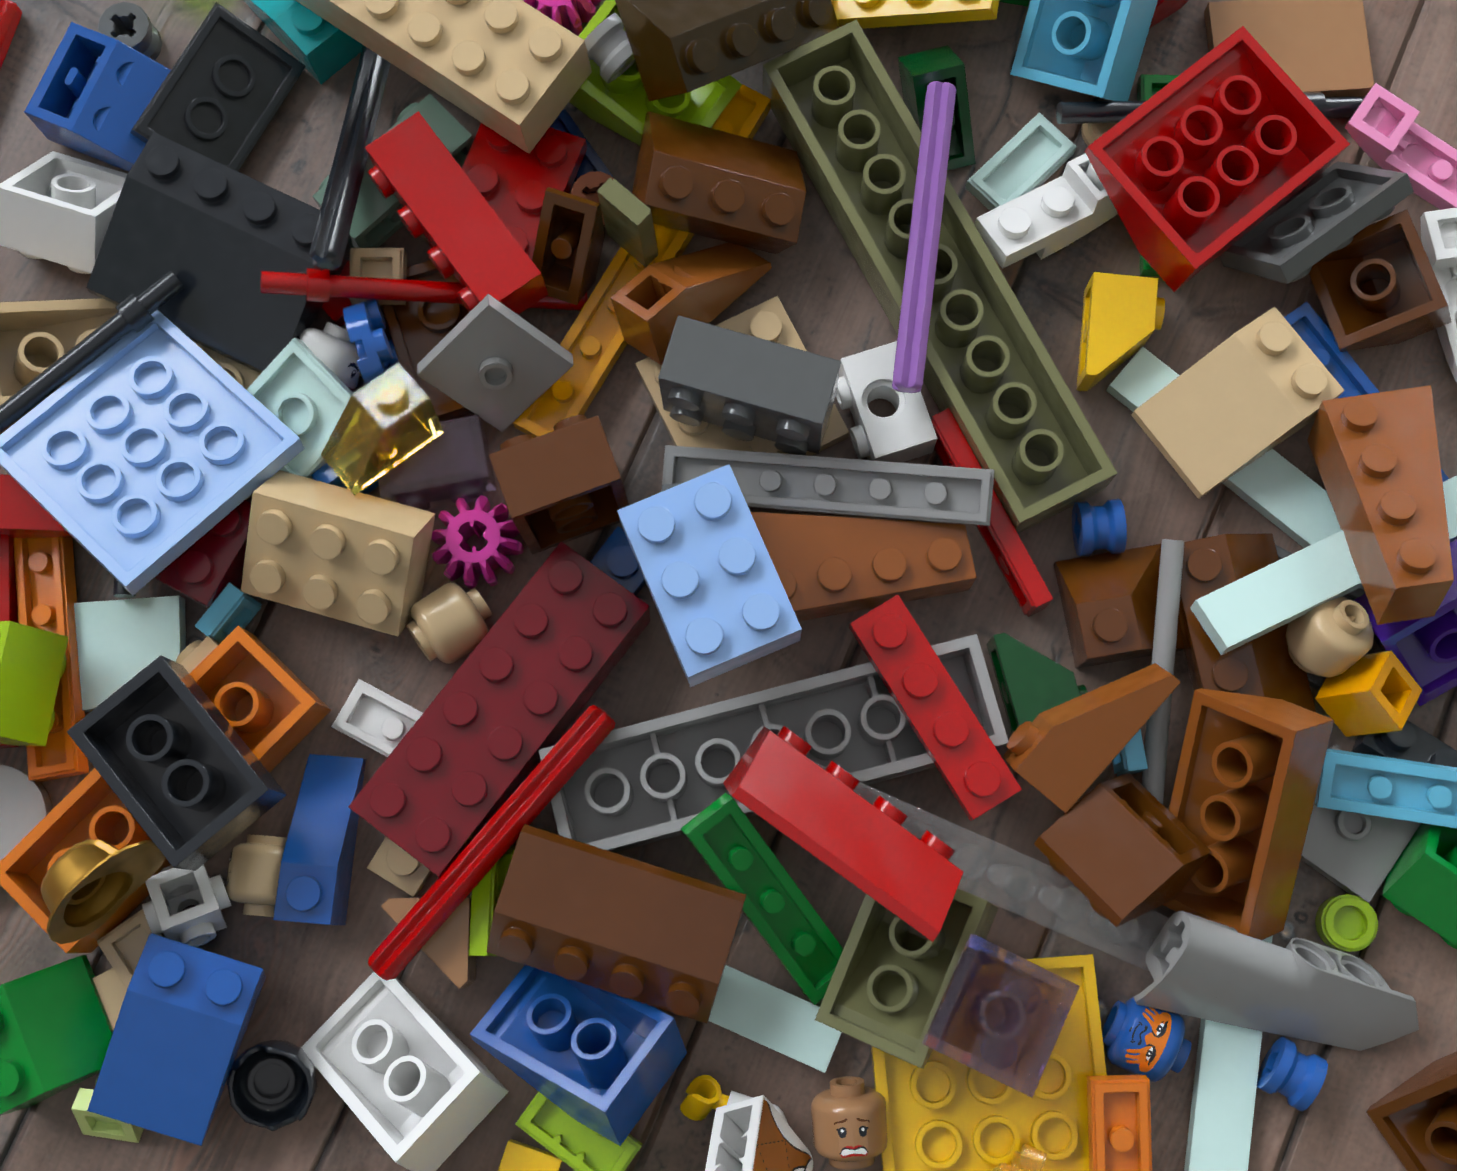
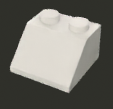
M50 152L0 183V246L17 250L27 258L46 259L65 265L73 272L91 274L128 174L58 152Z

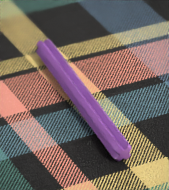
M934 81L929 83L925 97L892 381L893 389L903 393L920 392L924 379L956 88L949 82Z

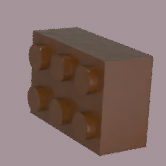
M585 415L568 417L555 424L553 427L554 431L536 438L529 434L510 438L500 445L499 451L489 454L510 516L532 555L558 546L561 541L566 543L621 523L617 510L629 506L622 478L598 415L586 419Z

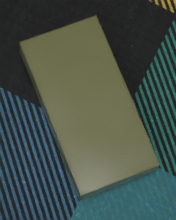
M609 178L597 190L607 235L644 267H647L658 256L651 209L617 180Z

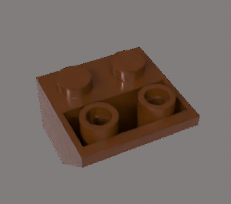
M1130 773L1099 783L1067 813L1044 831L1034 843L1048 858L1052 868L1060 875L1067 877L1089 900L1095 912L1108 919L1116 928L1175 899L1212 853L1207 846Z

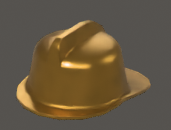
M85 840L74 844L49 868L41 885V895L51 913L46 929L49 938L59 944L75 942L90 935L106 923L125 899L145 883L163 864L166 857L152 840H144L119 850L104 840Z

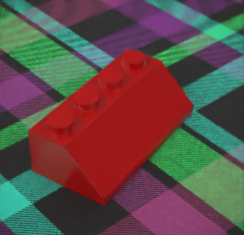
M764 726L723 783L731 796L933 942L941 931L964 873L949 861L955 850L927 830L920 839L902 827L908 816L880 795L873 804L859 796L854 790L860 781L832 760L825 770L811 761L806 755L813 746L787 727L783 726L776 735Z

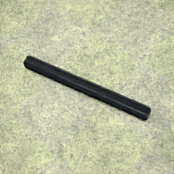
M364 45L309 252L310 257L313 259V266L321 271L326 268L335 271L342 265L368 159L365 146L370 144L373 139L391 65L390 62Z

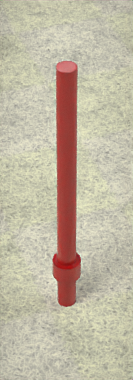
M306 268V273L261 271V293L305 296L306 301L329 302V297L463 304L457 294L463 287L458 282L330 275L329 269L321 271L315 268ZM587 293L577 305L545 296L529 308L581 311L587 302Z

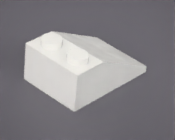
M375 972L357 988L301 1047L318 1071L395 1163L410 1171H436L509 1092L477 1056L397 977L386 981Z

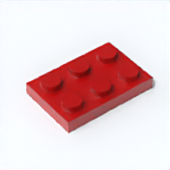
M483 123L480 124L462 169L531 260L533 258L545 190L550 187L569 193L587 151L586 139L549 127L532 151L527 153Z

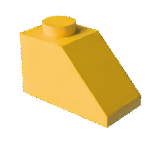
M1093 272L1084 290L1077 377L1078 391H1088L1139 351L1142 346L1144 347L1154 330L1161 329L1165 313V299L1157 297L1158 278Z

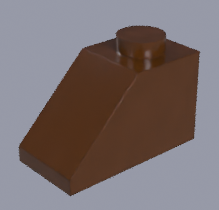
M550 187L545 190L532 261L542 274L548 292L547 296L577 305L596 280L605 238L601 204Z

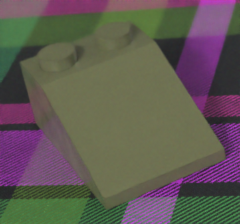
M957 888L941 931L932 942L866 894L815 1020L924 1069L979 959L998 907L985 899Z

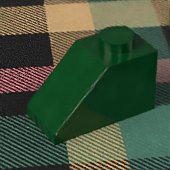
M948 45L898 57L903 101L921 132L925 97L929 83L934 81L949 82L955 86L956 96L947 171L976 164L965 64Z
M1006 633L993 635L986 644L1011 733L1024 722H1032L1039 713L1088 693L1084 684L1077 686L1074 672Z

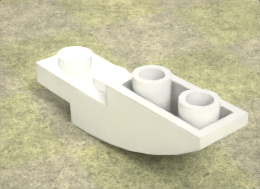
M1085 153L1067 162L1063 176L977 217L974 225L992 256L1003 269L1035 252L1042 260L1090 233L1118 213Z

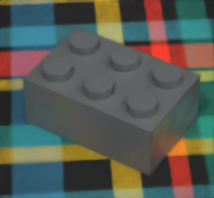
M678 315L658 377L663 409L670 412L672 419L686 425L700 426L703 421L723 427L722 432L735 439L752 441L754 436L774 441V446L778 450L788 454L806 455L807 451L819 454L837 394L841 361Z

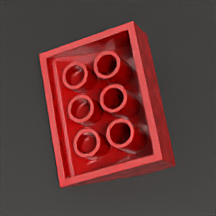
M1242 26L1091 143L1084 152L1137 250L1172 291L1175 292L1324 172L1350 143L1246 28Z

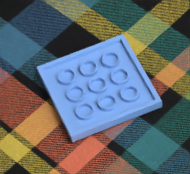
M159 310L151 314L154 320L138 333L134 329L131 330L0 435V466L132 596L247 499L254 490L305 449L300 438Z

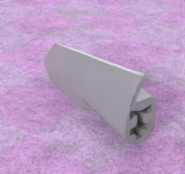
M1184 911L1172 914L1148 950L1145 961L1154 982L1141 993L1134 996L1136 1004L1357 1051L1393 1041L1419 1030L1416 1001L1414 998L1390 989L1381 974L1362 959L1297 937L1292 938L1286 948L1238 933L1235 928Z

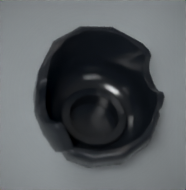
M282 1040L264 1041L246 1049L234 1061L227 1080L231 1107L245 1123L267 1128L270 1131H276L297 1120L301 1121L306 1116L318 1087L315 1066L304 1050L289 1041Z

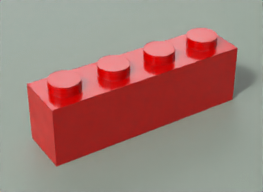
M419 111L365 146L374 165L373 168L367 171L372 182L385 199L394 194L403 206L397 211L398 216L415 239L423 234L433 248L428 250L427 254L444 279L453 274L461 284L463 289L458 291L457 294L469 312L488 294L517 315L548 295L539 269Z

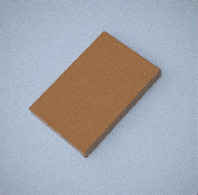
M1363 0L1208 2L1204 10L1209 52L1240 27L1244 26L1303 93L1322 92L1325 97L1366 96L1374 85Z

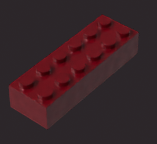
M561 541L348 807L440 877L541 762L538 750L551 747L557 742L649 624L650 606Z

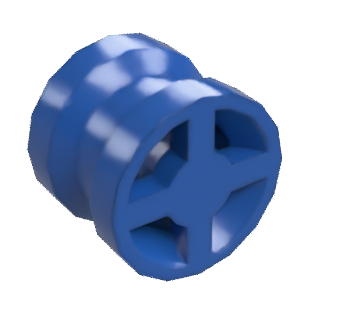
M1120 499L1107 500L1102 506H1091L1087 501L1074 503L1072 510V533L1078 556H1089L1097 549H1107L1111 554L1123 553L1125 551L1127 524L1124 506Z
M1280 1037L1264 1057L1258 1072L1257 1088L1268 1094L1280 1093L1286 1097L1289 1106L1302 1112L1313 1103L1322 1088L1328 1069L1327 1060L1316 1054L1306 1056L1297 1050L1294 1042L1285 1037Z

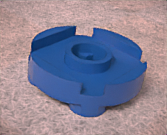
M370 299L344 307L343 314L351 343L355 342L359 360L356 361L375 406L381 409L410 400L400 371L402 369L392 339H387L383 330L387 326L378 300Z

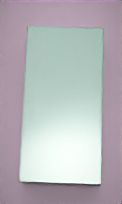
M1039 112L967 180L965 188L991 211L1040 187L1074 154L1077 146Z

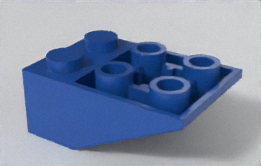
M71 22L24 113L48 140L129 172L146 145L145 142L130 132L171 70L117 39Z

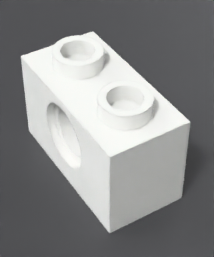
M897 341L840 359L841 367L836 398L842 410L850 408L856 426L850 428V436L859 459L867 457L868 460L902 463L932 453L938 439L921 391L918 393H903L894 390L892 387ZM875 399H886L894 405L896 412L888 417H879L869 410L868 404Z

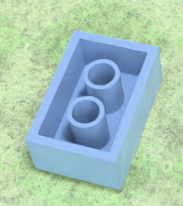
M730 464L617 510L623 530L690 687L800 641L802 628Z

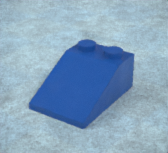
M150 933L127 988L87 1111L202 1146L265 982L266 975L263 968Z
M524 965L470 1033L474 1042L569 1116L619 1146L622 1145L687 1054L674 1017L651 1005L624 998L574 980H568L528 965Z

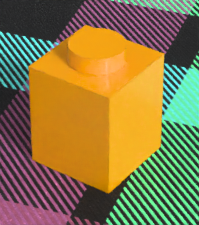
M1391 650L1366 654L1343 674L1326 678L1315 699L1329 717L1334 720V723L1346 737L1401 731L1422 689Z

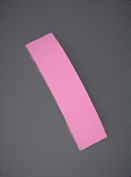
M1375 83L1346 124L1345 129L1363 151L1382 169L1407 173L1414 191L1413 193L1440 210L1457 208V150L1414 122L1420 111Z

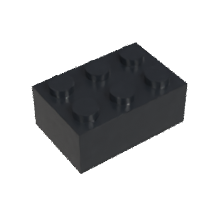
M162 655L66 731L173 868L196 871L287 795L184 666Z

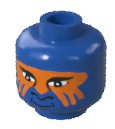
M1134 996L1125 1003L1119 1000L1116 1001L1102 1028L1103 1044L1106 1045V1055L1109 1061L1133 1075H1146L1150 1082L1161 1080L1170 1070L1179 1073L1184 1067L1191 1051L1192 1043L1184 1038L1185 1022L1180 1014L1138 1005L1134 1000Z

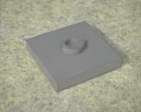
M488 294L417 364V376L503 432L573 366V354Z
M1334 745L1328 747V749L1340 750ZM1314 801L1301 861L1347 893L1359 896L1369 903L1421 823L1320 808L1316 806Z

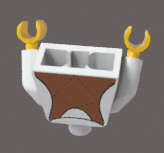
M710 1075L696 1077L687 1087L686 1093L689 1095L686 1096L680 1105L683 1115L691 1120L701 1121L707 1117L712 1109L716 1110L705 1171L813 1170L811 1152L791 1129L783 1111L775 1104H772L764 1095L750 1097L732 1090L730 1096L722 1094L719 1083Z

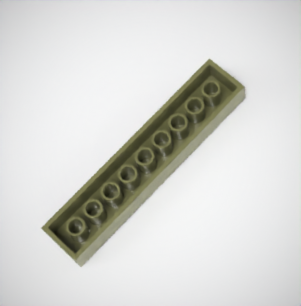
M856 19L763 64L762 94L771 99L772 112L794 151H797L801 164L898 335L921 131ZM946 176L923 382L940 412L948 408L950 409L982 469L995 470L993 489L1019 534L1072 507L1075 502H1081L1105 490L1117 475V472Z

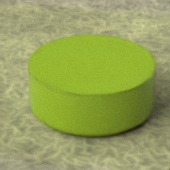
M1351 894L1332 896L1320 905L1316 913L1315 925L1317 933L1321 940L1330 948L1342 952L1360 951L1368 947L1376 937L1378 931L1377 915L1373 907L1359 896Z

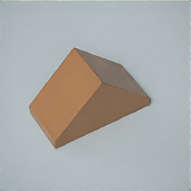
M389 898L381 907L399 924L421 898ZM465 898L421 948L459 989L468 988L476 980L477 956H468L471 898Z

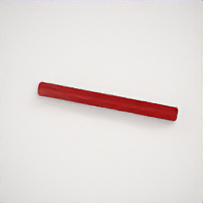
M591 705L585 710L368 959V965L379 977L388 981L395 979L519 838L524 824L530 825L615 728L616 723L613 718L602 708Z

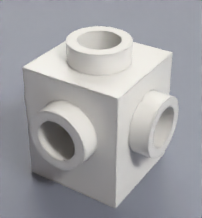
M204 864L196 871L177 869L170 865L162 869L158 874L151 876L145 882L151 901L143 903L142 907L153 934L164 933L168 939L199 947L212 941L217 936L216 931L227 928L221 910L232 905L221 875L209 878ZM196 905L195 907L183 911V909L187 906Z

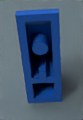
M309 754L281 860L273 920L346 925L359 815L348 806L362 790L366 759Z

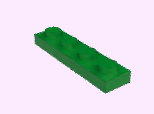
M725 792L684 825L681 830L723 887L746 895L742 912L806 998L815 1005L824 998L843 948L736 801Z

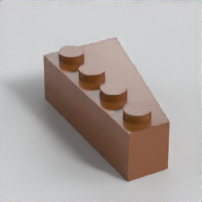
M1431 385L1323 400L1307 441L1340 528L1344 531L1351 557L1377 625L1434 617L1454 581Z
M751 512L799 622L876 608L896 595H899L903 602L968 591L977 578L965 524Z

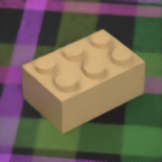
M279 470L252 493L241 591L249 595L398 637L412 620L411 607L420 601L422 597L436 513Z

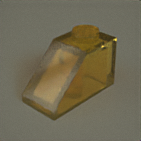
M396 363L351 395L321 456L355 496L440 436L443 430L430 397L399 363Z

